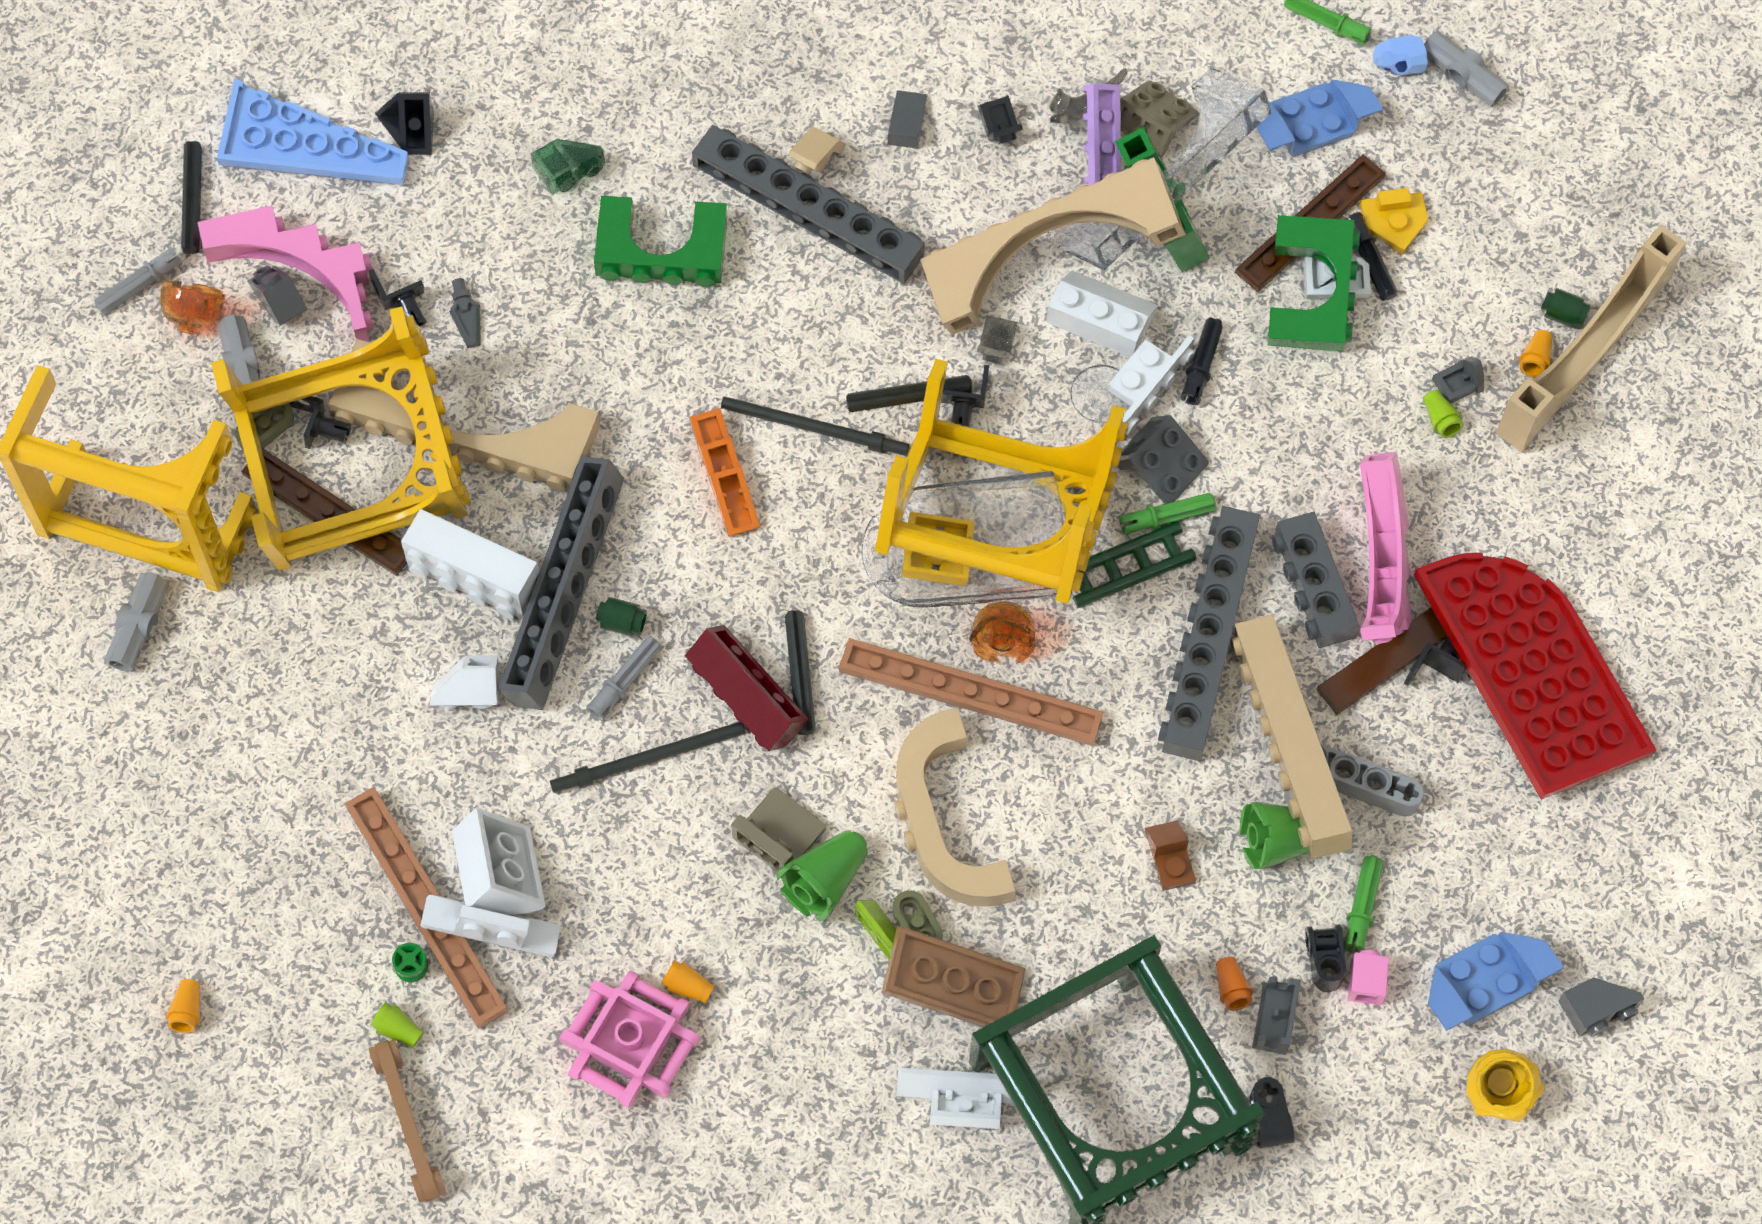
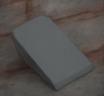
M897 90L889 125L887 145L918 149L927 94Z

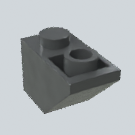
M264 266L253 273V278L247 280L271 318L279 325L308 310L291 277L276 266Z
M1593 977L1564 991L1558 1002L1578 1036L1580 1037L1589 1032L1590 1036L1593 1037L1608 1029V1022L1619 1018L1620 1022H1624L1639 1013L1637 1008H1639L1645 998L1641 992Z

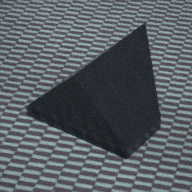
M398 92L374 113L399 145L400 149L407 151L408 155H432L434 111L430 92Z

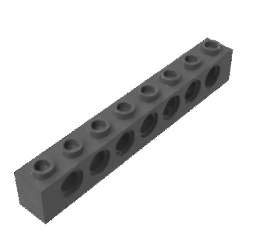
M712 124L692 151L693 166L902 284H905L920 263V259L924 257L925 242L915 233L901 230L888 218L878 217L869 212L863 204L849 201L842 197L836 189L824 187L817 183L809 174L799 173L790 168L784 160L772 158L763 153L757 145L753 143L747 144L738 139L728 129H720ZM736 157L734 160H727L725 158ZM754 171L763 172L762 174H759V175H754V174H752V172H754ZM779 186L789 187L788 189L784 190L778 189ZM808 200H811V201H814L815 203H814V204H805V203H803V202L808 201ZM833 215H839L842 218L832 219L830 217ZM866 230L868 233L859 234L857 231ZM893 245L895 246V248L886 249L883 246Z
M581 456L498 687L500 692L515 707L543 710L625 479L610 459Z
M1222 505L1220 516H1213L1208 535L1215 537L1212 546L1207 544L1205 546L1202 564H1206L1207 569L1205 575L1198 574L1194 591L1200 594L1198 604L1191 603L1187 622L1193 623L1191 633L1184 632L1180 651L1186 652L1184 663L1178 661L1176 663L1172 681L1179 683L1176 692H1169L1165 711H1170L1171 715L1169 722L1162 721L1158 741L1164 742L1163 753L1201 762L1261 514ZM1225 541H1231L1235 543L1237 547L1227 548L1222 543ZM1224 570L1228 572L1230 576L1220 577L1215 573V571ZM1217 599L1223 605L1218 607L1212 606L1208 600ZM1204 628H1210L1213 631H1215L1216 634L1213 636L1204 635L1200 630ZM1201 657L1206 659L1209 664L1201 666L1196 664L1193 659ZM1195 687L1202 693L1194 696L1189 694L1186 689ZM1189 717L1194 721V724L1186 726L1181 724L1178 719Z

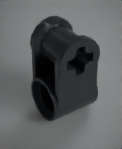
M1335 924L1333 928L1314 930L1311 926L1305 928L1307 955L1310 959L1313 983L1323 992L1336 991L1340 988L1346 973L1342 926ZM1330 968L1336 972L1337 976L1333 978L1326 977L1321 970Z
M1272 1077L1259 1079L1250 1094V1104L1252 1105L1258 1101L1265 1113L1260 1125L1261 1128L1258 1130L1260 1142H1257L1259 1149L1294 1143L1293 1123L1288 1112L1284 1089L1281 1083ZM1263 1089L1267 1091L1268 1095L1274 1094L1270 1103H1267L1265 1097H1259Z

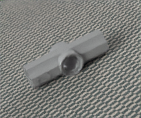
M1434 31L1424 43L1427 58L1444 70L1446 79L1448 81L1452 79L1459 85V89L1467 88L1490 107L1495 106L1506 94L1510 85L1486 68L1483 58L1475 50L1470 48L1463 50L1440 31Z
M235 314L224 316L221 321L217 322L224 350L222 358L243 385L258 381L260 369L256 360L257 356L254 346H251L250 336L244 316H237Z
M151 572L141 573L128 604H123L118 612L115 623L116 633L104 659L105 663L114 669L133 672L145 641H149L152 638L149 634L153 625L157 626V612L169 586L168 581L158 574Z

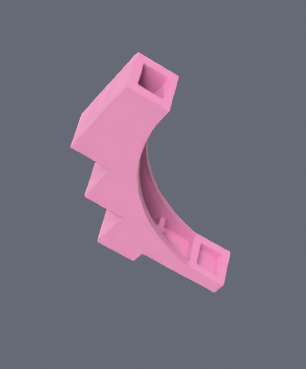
M273 206L198 222L203 250L208 263L226 259L253 258L279 262L301 270L320 281L343 303L351 316L356 340L370 341L367 330L374 328L369 310L363 311L361 303L367 302L363 285L369 283L367 273L372 269L369 253L362 254L360 242L329 249L325 234L319 236L316 224L285 231L282 216H275Z
M1397 451L1365 455L1360 463L1369 537V596L1366 618L1360 629L1362 641L1372 640L1373 643L1377 644L1389 642L1393 637L1404 633L1412 622L1406 584L1411 574L1405 534L1409 528V520Z

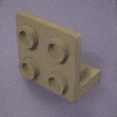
M1148 80L1120 100L1121 137L1123 138L1144 127L1162 158L1175 132L1194 120L1199 112L1191 107L1188 101L1177 98L1166 91L1165 87L1160 83Z
M774 787L747 819L739 814L731 824L734 840L778 872L786 863L806 853L826 830V824L781 790Z

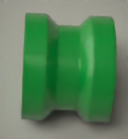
M405 943L397 947L393 953L392 964L399 979L404 982L413 983L424 978L428 972L429 965L426 954L421 946L415 943Z

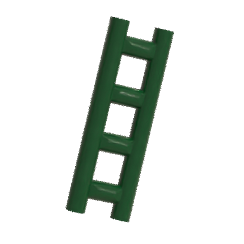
M1173 522L1090 556L1086 572L1103 565L1111 581L1093 588L1086 572L1079 571L1084 573L1080 587L1081 593L1073 596L1077 608L1196 561L1193 549L1182 552L1174 536L1182 533L1179 522ZM1162 541L1170 557L1152 564L1145 548ZM1133 553L1140 569L1123 576L1115 560Z

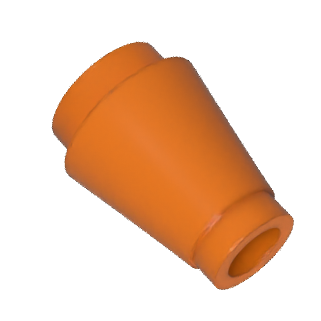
M1235 957L1220 959L1216 962L1220 1002L1225 1004L1227 1010L1231 1011L1249 1006L1253 1001L1251 997L1253 990L1236 962Z

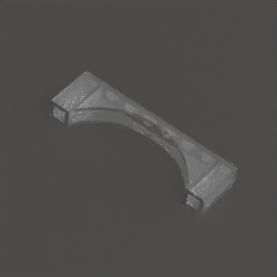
M1213 67L1208 69L1191 85L1197 106L1200 108L1197 128L1184 152L1171 166L1163 171L1174 204L1272 113L1265 89ZM1097 222L1077 223L1047 232L1054 246L1104 271L1143 235L1126 227Z

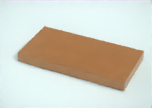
M900 926L896 929L881 993L985 1027L1017 1009L1026 968Z

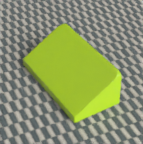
M859 900L856 902L855 916L889 960L896 928L875 900Z

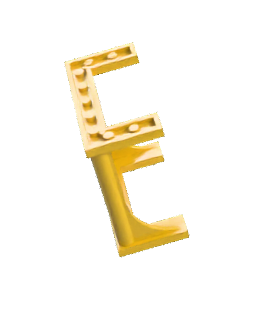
M402 306L389 310L392 323L390 328L380 338L356 351L244 385L224 359L211 363L218 392L234 412L260 513L251 516L258 547L279 571L291 568V560L409 526L420 509L437 517L452 513L456 519L469 516L466 505L471 504L470 496L466 485H463L461 477L458 476L463 474L458 456H452L449 446L454 444V438L450 426H444L441 415L446 414V409L441 395L436 396L433 385L438 384L433 365L427 366L425 355L430 354L425 336H422L419 326H416L413 315L407 316ZM387 370L384 381L378 382L375 380V375H384L382 371ZM403 370L409 371L410 381L406 387L401 390H394L392 381L395 375ZM347 386L374 388L388 394L399 402L412 421L416 437L414 461L403 483L391 495L374 505L283 532L252 413ZM416 388L414 398L417 401L411 404L408 402L407 396ZM420 423H426L427 426L424 430L418 429ZM426 451H432L433 453H430V456L434 462H425L423 454ZM424 469L432 470L437 484L425 486L418 481L417 474ZM414 486L422 495L416 496L414 492L411 496L407 497V490Z
M935 359L927 380L919 430L907 458L895 456L887 476L875 552L888 555L891 546L1051 588L1057 590L1056 601L1068 604L1072 591L1079 592L1084 573L1079 571L1086 572L1091 553L1089 551H1093L1097 532L1093 530H1100L1104 512L1100 510L1106 511L1110 493L1114 488L1117 473L1111 471L1112 466L1118 467L1123 448L1117 447L1118 441L1124 442L1128 423L1123 422L1126 408L1113 405L1104 426L1091 438L1075 445L1046 447L938 419L948 362ZM931 447L1030 474L1047 484L1058 495L1065 509V522L1055 535L1043 542L1023 547L995 546L901 520ZM1071 487H1080L1086 491L1081 494H1070L1066 490ZM1073 503H1080L1078 507L1073 505Z
M37 365L0 442V461L37 536L49 539L52 533L203 580L206 589L219 593L222 584H228L232 577L233 566L231 564L235 555L240 556L244 550L246 539L243 536L247 527H253L251 516L258 514V509H256L252 495L239 492L226 523L217 528L212 511L208 505L206 498L208 489L216 484L220 473L219 465L223 456L227 457L233 444V438L230 436L227 424L213 419L206 437L193 450L176 460L164 464L133 466L87 453L82 442L70 439L68 445L64 446L32 436L56 386L50 369ZM43 471L54 474L50 484ZM79 481L150 504L177 525L183 539L176 542L158 541L62 510L75 482Z

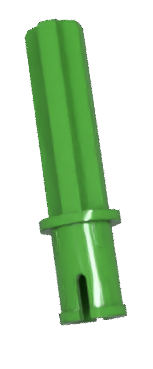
M1285 0L1284 2L1285 8L1334 30V35L1337 37L1341 35L1364 46L1371 35V27L1349 18L1347 13L1343 15L1337 14L1310 0Z
M1205 493L1155 507L1147 505L1146 509L1119 515L1120 524L1130 521L1134 522L1131 525L1121 527L1124 535L1148 528L1156 530L1158 526L1213 512L1216 509V503L1212 493Z
M1375 855L1365 856L1363 859L1352 910L1346 917L1349 923L1344 941V950L1351 953L1354 940H1356V953L1365 950L1364 946L1368 929L1374 922L1371 915L1383 866L1382 859L1377 858Z

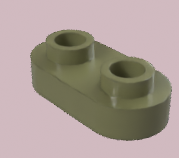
M290 403L252 413L262 448H265L286 431L294 421V413ZM275 414L283 415V418L279 421L272 419ZM236 427L235 437L238 445L243 449L238 427Z
M908 890L896 896L893 902V916L899 927L903 926L943 940L942 929L925 898L920 893ZM906 906H913L916 912L913 915H907L903 909Z

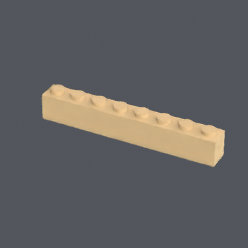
M1273 614L1235 623V637L1230 639L1232 651L1235 657L1240 656L1243 664H1240L1241 676L1244 684L1250 683L1252 688L1249 691L1251 705L1254 710L1259 709L1262 716L1259 717L1260 730L1263 737L1269 736L1271 742L1268 745L1270 758L1273 764H1279L1281 770L1278 772L1279 783L1283 792H1289L1291 799L1288 800V807L1292 819L1298 818L1301 827H1298V835L1302 847L1309 848L1312 859L1352 849V829Z

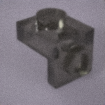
M989 315L986 316L980 345L977 348V352L984 354L982 360L1001 364L1002 358L1010 360L1018 322Z

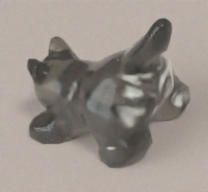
M1123 68L1104 84L1119 85L1124 81L1128 70ZM1058 88L1057 94L1049 105L1050 111L1055 114L1051 117L1050 122L1075 124L1078 120L1083 119V114L1087 113V93L1072 97Z

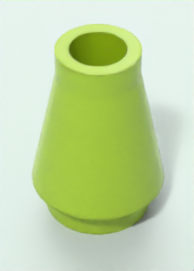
M1439 390L1430 391L1423 397V402L1426 405L1433 430L1436 434H1440L1442 438H1450L1462 430L1464 425L1462 422L1463 416L1442 396Z
M387 1002L381 1006L370 1024L377 1029V1034L395 1039V1041L406 1044L411 1048L416 1046L424 1034V1031L396 1004L391 1006Z

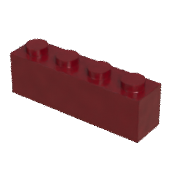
M725 625L706 628L685 654L687 660L692 664V669L695 673L709 683L713 688L714 694L732 709L735 718L740 723L746 725L755 735L756 742L768 751L787 746L809 720Z

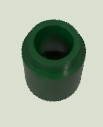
M1556 287L1554 293L1547 292L1541 309L1546 311L1545 318L1573 328V326L1581 328L1591 304L1584 302L1585 299Z
M608 597L606 602L601 601L596 614V620L600 621L601 629L627 636H632L633 634L640 636L647 618V610L641 609L639 604L613 597Z

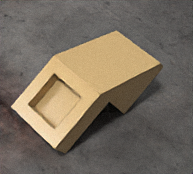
M812 126L794 145L787 156L796 160L795 167L808 174H811L813 169L822 173L833 151L841 154L846 144Z

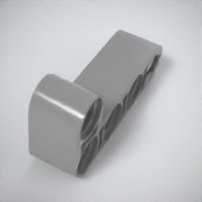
M1321 744L1339 793L1400 816H1411L1417 812L1424 797V789L1419 781ZM1339 769L1346 770L1351 777L1341 778L1335 771ZM1367 782H1378L1383 789L1373 790L1368 786ZM1391 787L1394 788L1392 796L1388 795ZM1284 791V799L1287 804L1291 798L1289 792ZM1404 793L1411 795L1409 801L1403 799Z

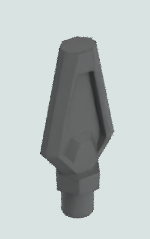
M457 278L452 281L454 289L452 298L454 303L449 311L467 348L480 346V304L471 298L470 290L466 289L464 279Z

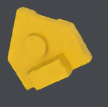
M1409 188L1378 191L1376 198L1360 200L1361 213L1371 235H1375L1376 238L1378 237L1388 243L1402 255L1428 222L1422 192L1410 193Z

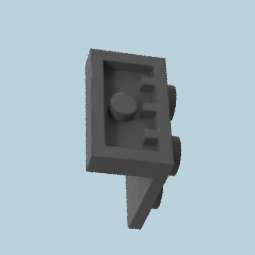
M1171 415L1152 417L1123 448L1117 468L1120 470H1136L1164 504L1174 502L1207 467L1209 461Z

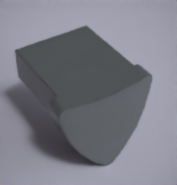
M1466 357L1457 364L1434 374L1432 377L1438 390L1450 404L1475 391L1479 394L1484 390L1483 367L1480 359L1476 357Z

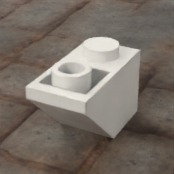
M498 655L464 656L433 686L430 706L453 709L458 707V705H472V707L477 709H485L492 705H497L500 692L498 689Z

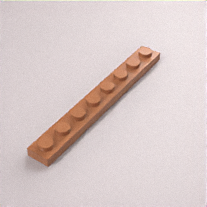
M851 638L848 639L839 665V672L1091 746H1094L1103 717V712Z
M375 787L344 803L477 1028L479 1029L507 1013L508 1009L465 937L421 927L427 896L434 895L440 897Z

